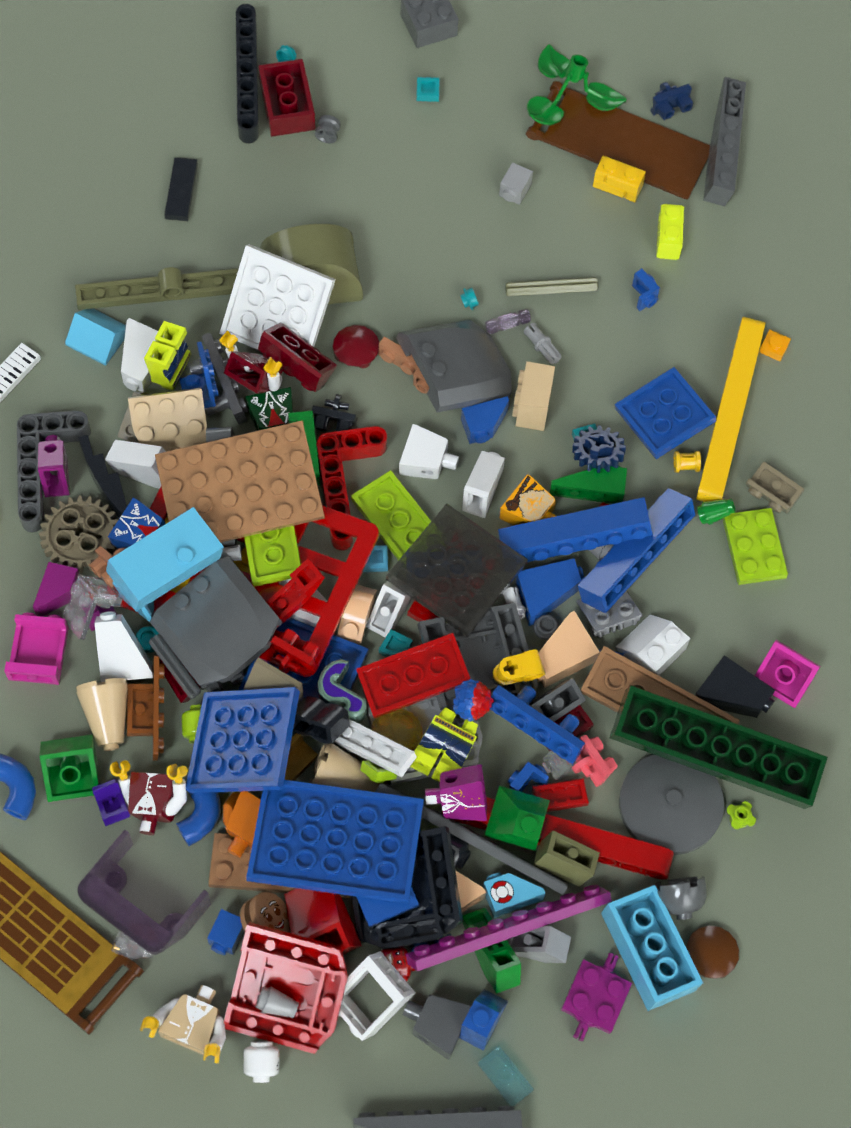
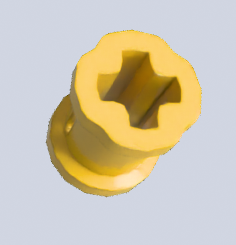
M674 451V472L679 473L680 470L700 472V451H695L694 453Z

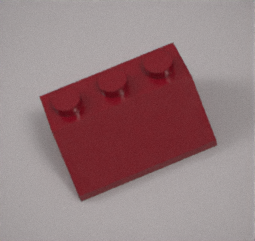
M281 322L263 331L258 350L263 353V356L267 359L272 357L275 362L280 361L283 372L298 379L301 385L309 391L317 392L323 388L338 366Z

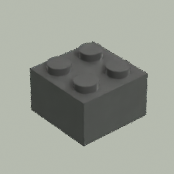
M401 0V17L416 48L458 36V17L449 0Z

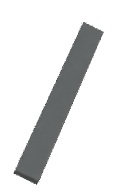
M385 782L381 783L376 790L377 793L410 797ZM423 804V819L438 827H449V832L454 836L564 895L568 887L566 881L534 866L533 863L452 819H446L440 812Z

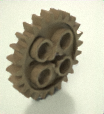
M79 495L77 502H74L71 497H68L67 505L59 501V509L51 507L52 516L45 514L44 517L47 523L40 524L43 530L39 533L40 539L43 540L40 544L42 549H45V556L50 557L51 562H59L58 564L68 565L73 568L78 567L80 573L83 572L84 567H88L89 571L92 572L89 564L98 558L95 552L98 547L101 546L111 554L116 551V548L108 538V535L118 521L116 520L115 511L110 512L108 504L102 507L100 499L93 503L92 497L89 496L85 502L82 500L81 495ZM69 519H77L74 523H66ZM95 523L101 524L97 528H91V525ZM65 540H69V541H70V543H69L68 545H65V546L60 545V543H61L62 541H65ZM88 545L95 546L91 550H84V548Z

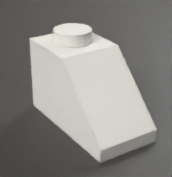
M395 576L384 583L367 621L366 628L386 638L390 629L393 630L407 609L415 587Z

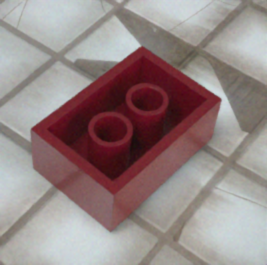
M303 59L258 65L260 86L271 137L316 130L315 112Z

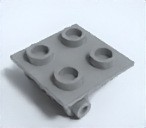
M627 591L606 614L583 603L581 599L576 601L592 626L590 631L593 637L601 638L609 634V628L612 633H615L616 626L618 630H623V628L631 625L634 626L642 617V613Z

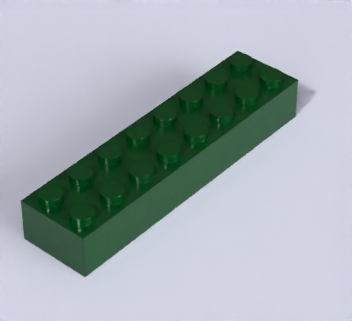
M629 686L624 692L609 737L612 740L803 809L812 807L828 758L819 753L634 686Z

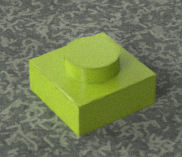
M368 760L362 761L360 771L366 774L371 781L384 783L387 780H396V774Z

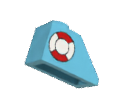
M501 873L492 874L483 883V888L486 891L485 897L494 918L544 900L545 891L542 887L510 873L504 875Z

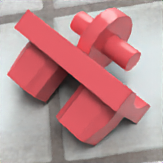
M584 735L579 739L585 742V745L572 770L575 774L582 771L586 778L590 777L595 786L598 787L606 781L618 765L611 757L605 759L601 757L599 753L604 747L599 737L588 738L587 735Z

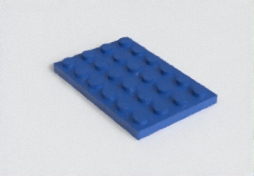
M284 780L283 790L262 791L246 879L249 882L409 904L424 799Z

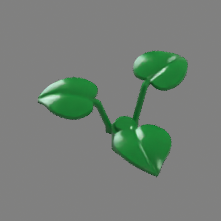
M548 44L539 56V71L549 78H556L558 76L560 78H567L553 102L546 97L535 96L528 101L526 108L529 116L538 123L544 125L559 123L563 118L564 111L556 106L569 81L576 83L582 79L584 91L588 93L586 100L596 109L602 111L613 110L625 103L627 98L602 83L592 82L588 86L587 78L589 73L585 72L588 60L582 55H573L569 60Z

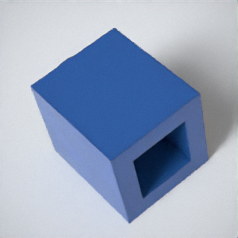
M223 909L220 910L207 937L211 950L221 955H226V953L234 955L245 932L240 917Z

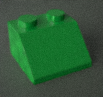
M93 734L42 741L39 756L48 802L94 796L92 788L100 784Z

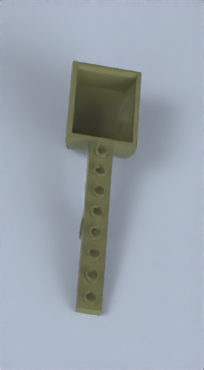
M333 224L295 226L278 231L261 243V249L336 279L328 304L355 302L363 299V290L354 251L353 234L347 228ZM168 267L159 271L158 277L75 285L78 310L229 295L232 293L239 268L182 274L178 268Z

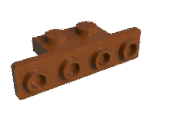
M154 655L153 684H128L127 736H153V761H158V753H164V737H159V728H164V712H159V703H164V688H159V679H164V663H159L158 655Z

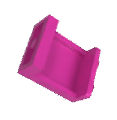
M28 612L22 615L15 614L16 629L10 661L6 662L4 669L8 680L59 685L69 630L66 619L58 615L41 617Z

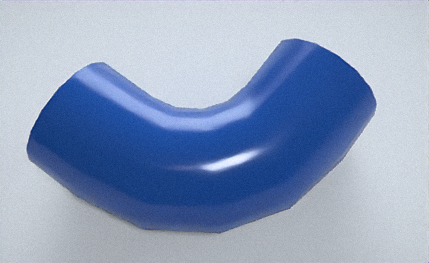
M0 753V781L7 784L10 791L3 811L15 818L27 820L36 796L34 778L25 765L12 757Z
M218 792L189 793L195 805L194 811L190 816L176 823L188 847L200 841L213 830L220 816L221 800Z

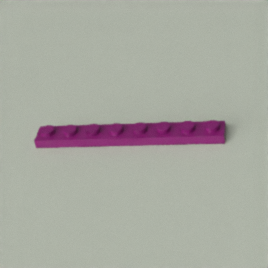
M589 885L582 892L564 894L560 896L559 900L554 902H541L534 909L516 911L511 917L506 919H493L488 922V925L480 928H468L461 935L455 937L446 936L439 939L438 943L430 946L420 945L415 947L413 952L406 954L407 963L417 971L429 968L612 902L610 891L599 885Z

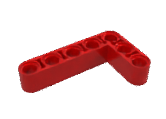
M373 426L324 433L318 437L317 455L326 507L351 515L342 461L382 456L387 450V433L383 428ZM372 440H380L381 442H380V443H372L371 441H372ZM355 443L357 445L354 447H350L347 444ZM326 446H331V447H333V448L330 449V450H325V449H323V448L326 447ZM332 467L336 468L337 470L329 472L326 469ZM333 489L340 490V492L336 494L331 493L329 491ZM329 528L331 543L335 549L344 551L352 546V536L348 535L344 538H339L336 535L341 532Z

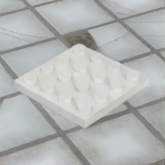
M248 244L245 246L219 334L224 335L228 330L238 338V342L258 350L263 331L281 322L314 347L336 279Z

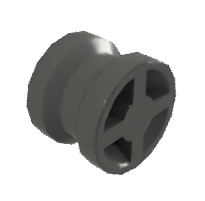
M331 115L321 116L318 121L319 127L315 131V137L323 143H334L337 140V132L341 127V122Z

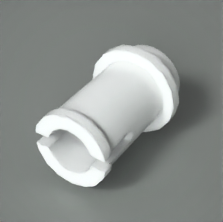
M510 587L505 589L503 596L506 604L516 603L520 619L524 618L526 608L522 606L518 588Z

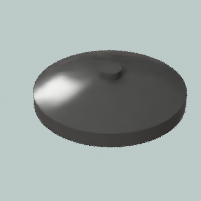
M653 754L639 761L628 772L620 790L619 810L627 831L634 839L668 848L674 852V855H682L701 848L713 837L723 817L724 798L720 784L715 776Z

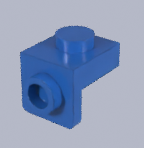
M641 268L634 273L632 286L641 295L637 303L639 311L646 307L651 308L658 301L660 290L655 279Z
M527 762L520 772L516 770L508 780L510 784L509 789L522 792L531 780L539 785L548 784L549 776L540 765H532L530 762Z

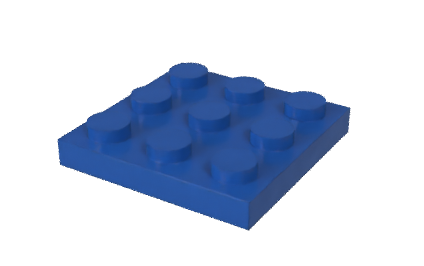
M675 367L615 404L616 411L655 459H658L716 422V416Z

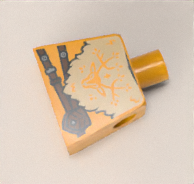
M527 474L500 508L499 518L515 526L556 517L553 514L556 500L536 480Z

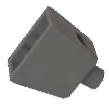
M429 995L424 1007L409 1000L404 1009L403 1016L416 1021L412 1033L416 1038L446 1059H450L460 1037L461 1026L471 1006Z

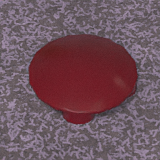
M352 325L345 327L337 333L333 341L335 359L348 366L363 369L369 367L379 353L378 336L365 326Z

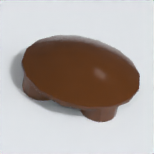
M709 925L699 928L691 934L687 942L686 949L698 973L706 978H725L734 970L739 961V948L735 938L721 927Z

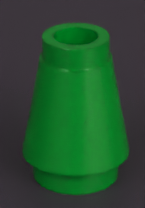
M732 498L704 501L702 505L697 506L702 524L708 523L711 525L736 512Z

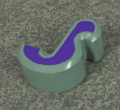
M342 659L333 661L323 669L319 677V699L323 700L326 704L332 703L342 706L348 711L349 719L359 723L367 715L366 699L340 685L348 672L349 661Z

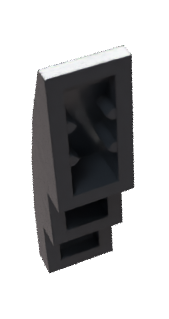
M88 435L78 437L88 470L99 492L112 511H115L116 515L120 518L127 505L118 472L108 474L103 453L93 456Z

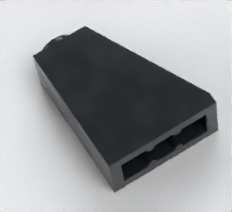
M724 655L695 696L720 710L757 718L762 711L767 713L775 702L772 699L775 689Z

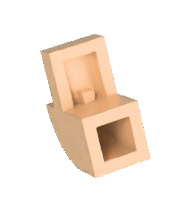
M356 585L341 617L337 633L338 637L361 645L368 618L373 610L377 590Z

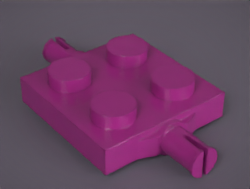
M608 953L604 966H596L584 959L581 961L560 1009L573 1016L579 1022L573 1035L575 1039L579 1037V1041H584L589 1027L598 1028L608 1034L612 1033L631 988V982L613 972L619 959L617 955L613 957V953Z

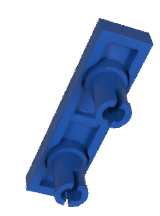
M498 685L492 693L491 698L494 699V702L490 709L573 765L585 745V742L572 734L578 727L579 720L574 715L568 714L558 725L529 706L536 696V691L532 687L524 686L519 694L514 696Z

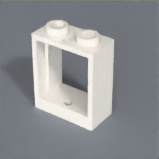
M379 951L369 955L348 976L339 1016L349 1025L350 1031L363 1041L374 1036L416 992L383 953ZM368 973L374 977L393 1000V1003L373 1023L370 1022L348 995Z

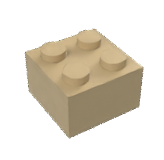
M526 361L525 370H520L512 417H517V427L544 431L555 366Z

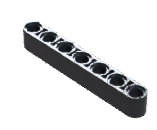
M241 4L236 9L237 125L239 139L244 143L250 144L254 143L259 137L257 22L255 8L250 4Z

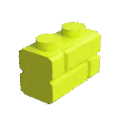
M661 205L658 217L657 258L673 260L680 258L683 246L684 206Z

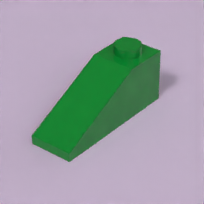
M619 465L618 468L610 466V472L603 468L600 473H597L596 468H592L591 471L585 470L552 480L550 494L557 497L611 504L623 502L627 468Z
M486 908L462 915V923L465 930L471 927L480 928L486 926L489 921L493 920ZM507 940L475 951L482 971L496 994L521 985V962Z

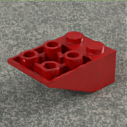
M299 888L284 894L291 934L342 947L343 955L362 946L340 894Z

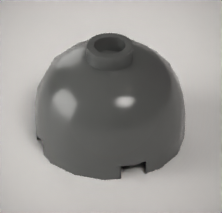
M697 876L668 880V885L661 886V882L653 884L656 886L658 895L669 914L676 915L677 920L692 918V913L700 910L707 898L706 882L703 876L700 879Z

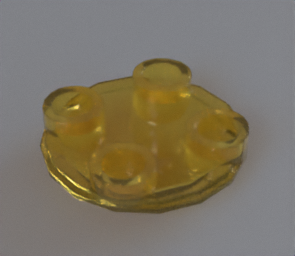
M402 708L377 717L372 723V731L412 751H415L422 739L423 728L419 719L413 713Z

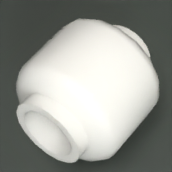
M271 1041L251 1042V1046L244 1049V1073L247 1076L253 1077V1082H269V1077L279 1073V1049L273 1046Z

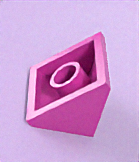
M775 640L755 676L775 689L773 696L796 708L820 666L778 640Z

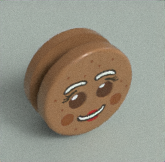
M261 892L243 904L240 920L244 931L247 924L251 922L280 931L290 932L286 904L276 894Z

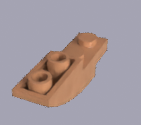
M383 337L379 342V356L385 362L393 363L400 367L404 373L414 375L413 385L418 391L426 394L429 386L412 355L406 357L400 345Z

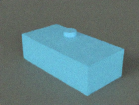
M193 507L110 558L107 563L106 572L137 612L219 560L224 546Z
M655 885L608 903L601 912L647 1011L693 993L703 984L666 906L658 895Z

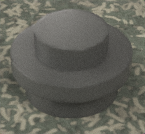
M543 615L535 621L534 632L539 638L549 640L559 627V624L554 617Z

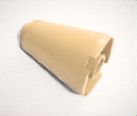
M111 678L105 679V682L97 683V681L78 685L76 687V694L97 746L103 747L104 751L119 749V744L124 743L128 690L126 679Z
M333 743L322 746L313 768V775L315 777L314 779L310 778L309 781L312 784L376 792L381 784L371 781L366 774L360 771L361 761Z

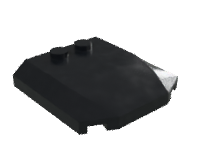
M445 826L420 831L411 886L419 903L418 907L369 927L356 896H352L356 931L360 941L384 949L405 947L437 941L463 922L449 827Z

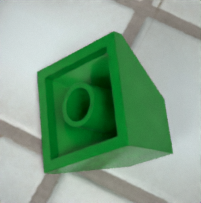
M499 786L485 836L536 851L550 800Z

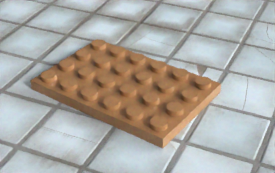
M303 421L155 454L169 522L194 507L220 542L325 518Z

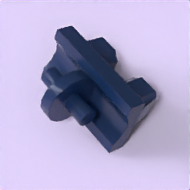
M667 82L661 83L660 91L656 92L652 99L653 107L650 111L653 116L659 114L663 120H667L674 115V108L677 106L683 113L690 111L693 106L690 96L691 86L686 84L677 88L676 85L670 87Z

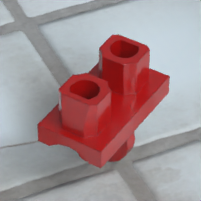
M287 629L280 638L274 636L271 640V643L275 645L274 651L279 653L275 657V661L280 664L279 670L286 674L290 670L297 673L300 666L313 673L317 667L315 660L320 652L319 647L307 640L301 650L297 649L295 645L300 640V637L290 629Z

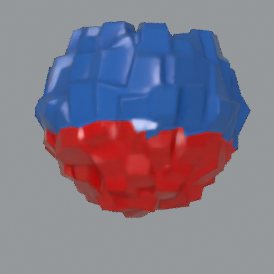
M470 679L463 681L462 684L455 687L456 698H453V710L461 718L471 722L484 717L489 712L494 699L491 698V691L482 682Z

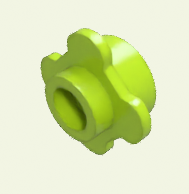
M744 801L741 805L735 806L731 804L727 807L726 811L730 815L729 819L733 829L738 830L747 825L753 826L756 823V818L751 812L752 805L749 802ZM742 813L744 817H739V814Z

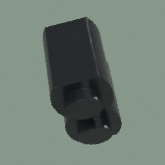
M305 696L297 705L293 732L302 736H311L321 743L332 744L350 726L348 711L340 705L326 704L319 698Z

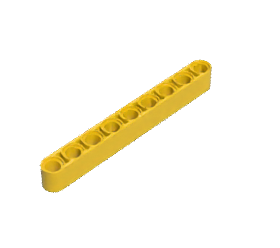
M742 317L696 500L703 502L722 500L766 322Z

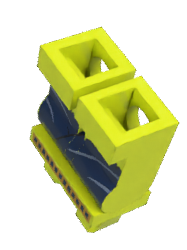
M163 321L155 336V341L152 342L144 360L150 373L151 381L161 385L162 388L174 390L191 356V351L187 350L188 345L184 341L187 334L186 328Z
M444 708L438 716H434L414 751L417 758L410 767L429 776L440 753H443L431 777L440 782V774L442 772L463 767L477 738L475 734L478 724L465 720L460 728L452 724L456 717L455 712Z

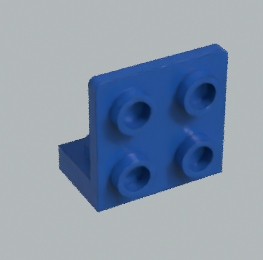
M197 342L203 374H191L184 378H179L182 390L202 388L204 408L206 409L216 406L214 397L219 395L209 350H204L202 342Z

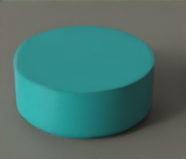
M152 626L143 627L136 634V638L145 653L155 652L149 641L159 633Z

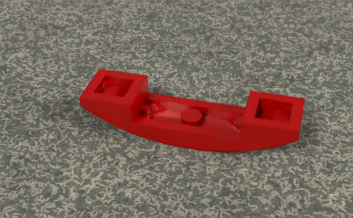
M309 558L290 574L292 579L266 601L281 619L282 624L306 603L325 578Z

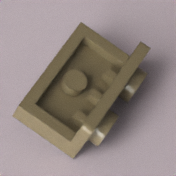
M763 462L753 477L746 482L749 488L748 492L759 500L763 497L769 501L768 506L777 513L783 511L788 514L804 492V488L766 462Z

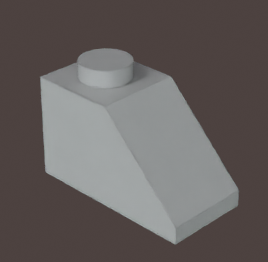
M543 926L509 938L507 942L516 956L544 963H566L571 937L552 926Z

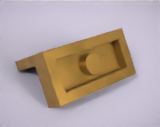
M297 733L291 739L284 780L295 781L318 757V754L303 741V736Z

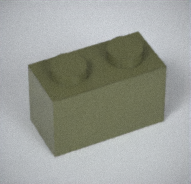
M552 831L539 843L533 865L580 887L594 875L599 852L558 832Z

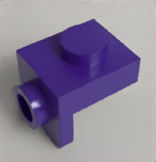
M117 779L92 788L105 826L130 817Z

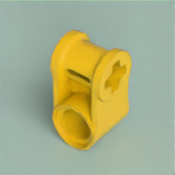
M537 649L503 658L493 669L492 674L496 683L507 686L541 678L545 675L539 652Z

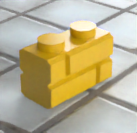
M603 156L595 172L593 187L636 202L643 187L646 171Z

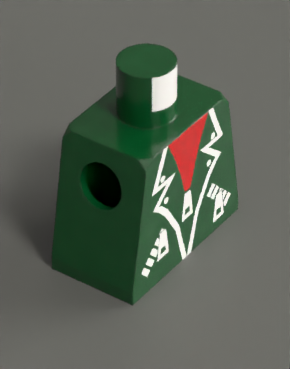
M291 387L246 396L248 413L257 431L289 424L288 413H293Z

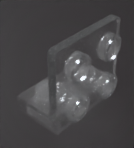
M78 574L76 582L72 585L71 599L69 605L64 609L63 617L78 639L85 640L96 605L102 608H110V606L120 607L123 597L114 587L111 589L102 578Z

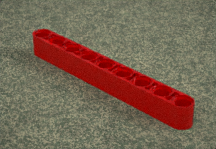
M486 797L487 821L452 820L486 830L495 799ZM546 814L537 845L548 834L555 831L599 852L597 861L599 863L656 879H668L674 856L672 850Z

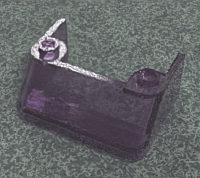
M124 830L79 883L78 895L84 904L146 952L159 954L187 935L209 908L211 900L209 893L203 890L184 915L180 913L169 914L158 924L119 893L126 886L127 875L117 864L133 846L129 832Z

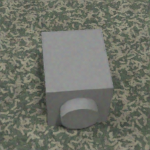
M512 163L500 183L499 196L508 202L520 205L532 184L533 171Z

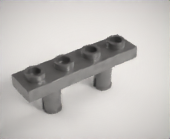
M210 332L202 335L204 344L209 350L213 369L216 371L224 390L222 395L214 398L216 406L205 409L208 416L229 408V410H232L239 425L247 422L245 412L248 411L244 399H239L236 394L240 391L239 386L234 379H230L229 376L224 374L228 360L221 357V353L224 350L219 339L214 340ZM200 358L187 363L191 374L198 375L203 373Z

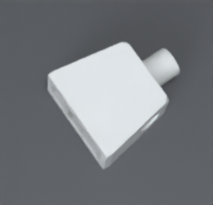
M413 424L399 463V474L438 479L442 467L456 470L459 456L447 453L448 440Z

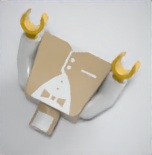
M201 985L196 998L183 994L180 999L174 998L159 1008L152 1016L145 1017L140 1027V1031L144 1028L151 1029L150 1038L155 1036L159 1028L158 1033L160 1037L203 1055L204 1061H206V1057L213 1055L215 1056L216 1064L219 1063L220 1052L226 1040L224 1019L220 1016L219 1009L210 1005L216 991L204 985Z

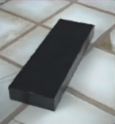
M174 158L164 214L165 219L188 221L198 166L197 159Z

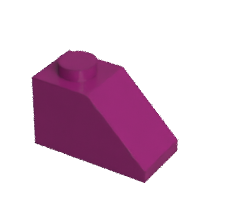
M48 562L33 604V609L37 616L43 617L74 600L75 594L80 592L83 583L77 568Z

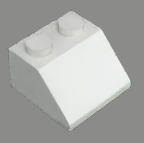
M650 614L615 649L619 653H624L625 658L659 676L687 649L690 637L672 621Z

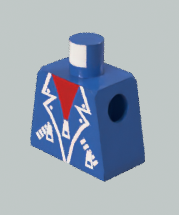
M132 498L108 535V538L114 547L128 548L166 523L140 501Z

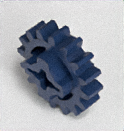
M598 425L597 430H593L590 426L588 427V432L581 430L580 436L574 437L572 447L574 460H579L580 467L587 465V471L596 468L597 473H600L601 469L604 468L607 472H610V466L618 468L619 462L624 461L626 451L624 438H619V432L610 433V427L602 430V427Z

